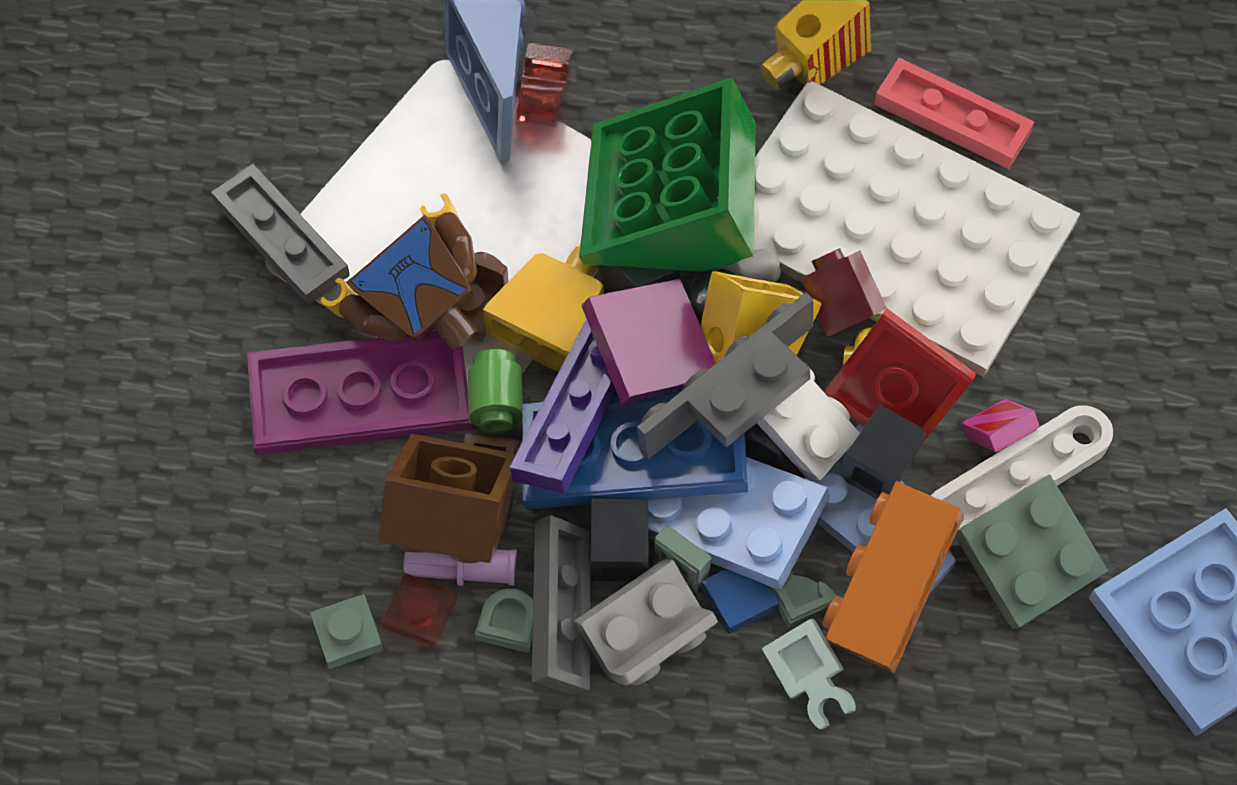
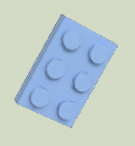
M746 457L749 492L646 500L648 502V538L655 540V537L662 529L669 525L712 557L711 563L781 591L830 497L828 487Z

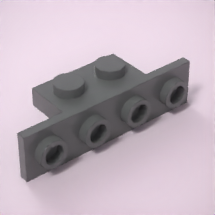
M805 292L792 304L783 303L777 307L768 317L763 327L750 337L745 335L737 339L728 348L725 357L709 370L701 369L694 373L685 383L683 391L668 403H658L648 410L643 416L640 425L637 426L641 453L647 459H650L697 420L725 447H728L810 380V368L788 347L813 327V298Z

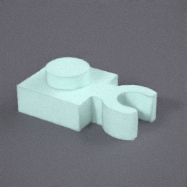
M809 619L762 648L790 699H795L807 693L810 698L808 702V715L812 723L819 729L830 726L828 719L823 713V705L828 699H836L845 714H850L856 710L852 696L843 688L835 687L830 679L844 669L814 619Z

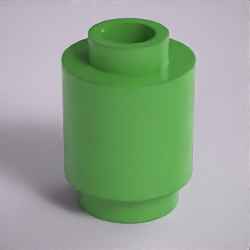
M489 349L481 351L473 357V364L468 369L469 420L472 424L480 427L485 433L502 434L509 432L513 426L523 420L522 368L516 363V356L507 350Z

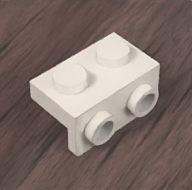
M810 369V380L758 421L757 424L809 481H821L855 442L860 432L849 421L850 414L847 409L834 398L827 397L814 382L815 375Z

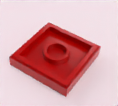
M887 308L826 387L824 393L827 397L834 398L847 409L850 417L863 427L880 404L923 428L926 431L925 441L972 383L976 373Z

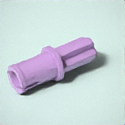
M496 549L491 563L481 561L477 563H462L454 560L450 555L425 550L422 552L405 551L404 572L410 577L457 580V586H464V580L507 583L508 585L515 584L516 549Z

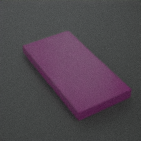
M431 331L418 343L410 337L398 343L381 338H369L247 353L253 447L256 455L410 437L411 434L429 435L473 429L472 423L469 420L468 385L463 345L453 352L436 331Z

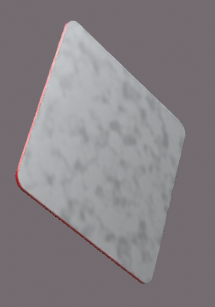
M450 60L438 61L424 73L305 208L301 215L348 264L350 276L344 280L347 282L423 216L420 211L422 205H425L427 211L431 213L442 209L444 202L440 194L446 193L453 203L459 219L472 237L474 253L479 251L487 252L498 258L502 264L508 267V278L510 281L535 254L544 253L564 263L574 247L580 246L591 139L516 97L510 159L500 162ZM265 259L267 269L273 275L285 281ZM599 268L593 275V278H595V276L598 274ZM336 285L322 296L329 301H334L340 296L342 287ZM319 297L317 300H315V301L319 302L320 304H322L321 301H320L321 297ZM488 336L484 338L483 342L470 338L463 345L467 385L468 369L473 364V357L481 351L502 349L512 352L516 356V363L522 368V376L534 361Z

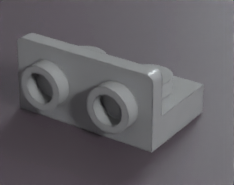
M666 558L574 620L575 625L603 672L610 680L625 686L629 684L639 685L654 677L661 669L659 663L675 652L684 653L698 646L707 636L705 631L718 622L712 611L700 607L675 562Z

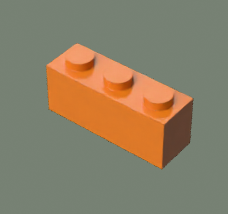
M897 481L890 495L884 492L880 494L869 520L870 524L876 526L867 546L857 545L846 570V575L852 577L844 598L837 595L833 598L823 620L822 626L829 629L825 639L831 645L895 673L963 520L960 508Z

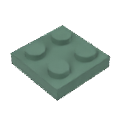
M1050 474L1041 477L960 527L955 536L1004 619L1012 629L1022 627L1108 572L1107 567Z

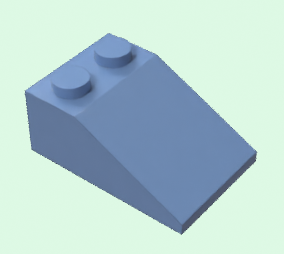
M445 0V52L500 162L509 160L518 77L519 49L524 48V37L520 21L521 17L526 14L525 1Z

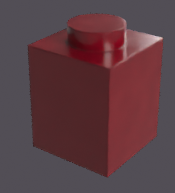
M841 248L811 261L815 268L814 272L800 278L806 293L822 303L817 316L827 337L866 320L887 308L860 250L847 257L844 256Z

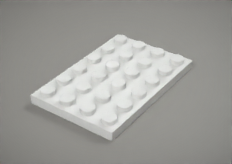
M813 81L806 83L755 157L754 250L766 249L773 252L779 258L781 272L800 282L801 277L815 271L811 261L838 248H841L845 257L860 250L886 307L982 377L987 373L1076 225L1080 213ZM886 309L870 318L877 321Z

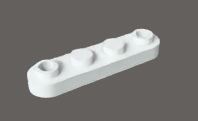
M1072 407L1037 428L1033 433L1016 441L936 490L931 496L959 507L963 516L960 527L1041 477L1050 474L1058 486L1101 459L1113 438L1112 424L1103 412L1094 407ZM1083 433L1089 437L1091 443L1080 444L1075 441L1073 434ZM956 537L951 546L960 545Z

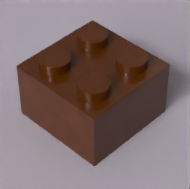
M411 434L385 479L378 541L395 544L397 548L407 552H422L425 550L450 555L454 560L462 563H477L480 561L491 563L512 511L516 482L512 479L509 467L516 454Z

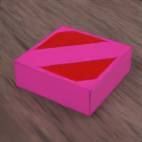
M1008 399L996 403L961 423L964 433L970 441L996 453L1033 433L1040 427L1034 410Z

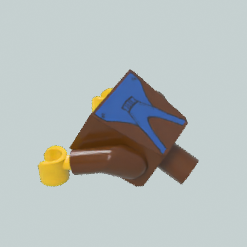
M446 193L440 194L444 206L437 212H428L425 205H422L420 211L423 216L347 282L337 278L335 282L342 287L340 296L334 301H329L322 296L320 299L321 303L335 315L346 319L360 332L394 343L405 341L409 337L418 343L434 329L453 352L464 345L478 331L459 309L474 294L470 284L477 275L472 237L459 219L449 196Z

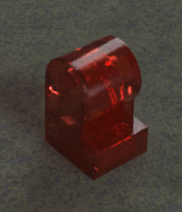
M528 42L517 105V121L558 127L571 79L573 49Z

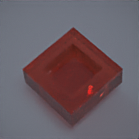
M405 573L382 620L383 629L435 648L458 600L457 592Z

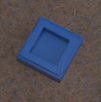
M728 569L702 581L701 588L728 634L778 610L779 602L768 585Z

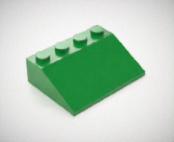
M732 77L593 124L579 258L584 265H617L704 272L723 265H732L740 260L753 257L756 122Z

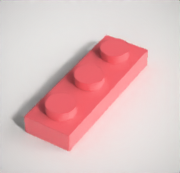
M898 58L879 87L874 100V105L1007 169L1011 167L1031 134L1034 121L901 58Z

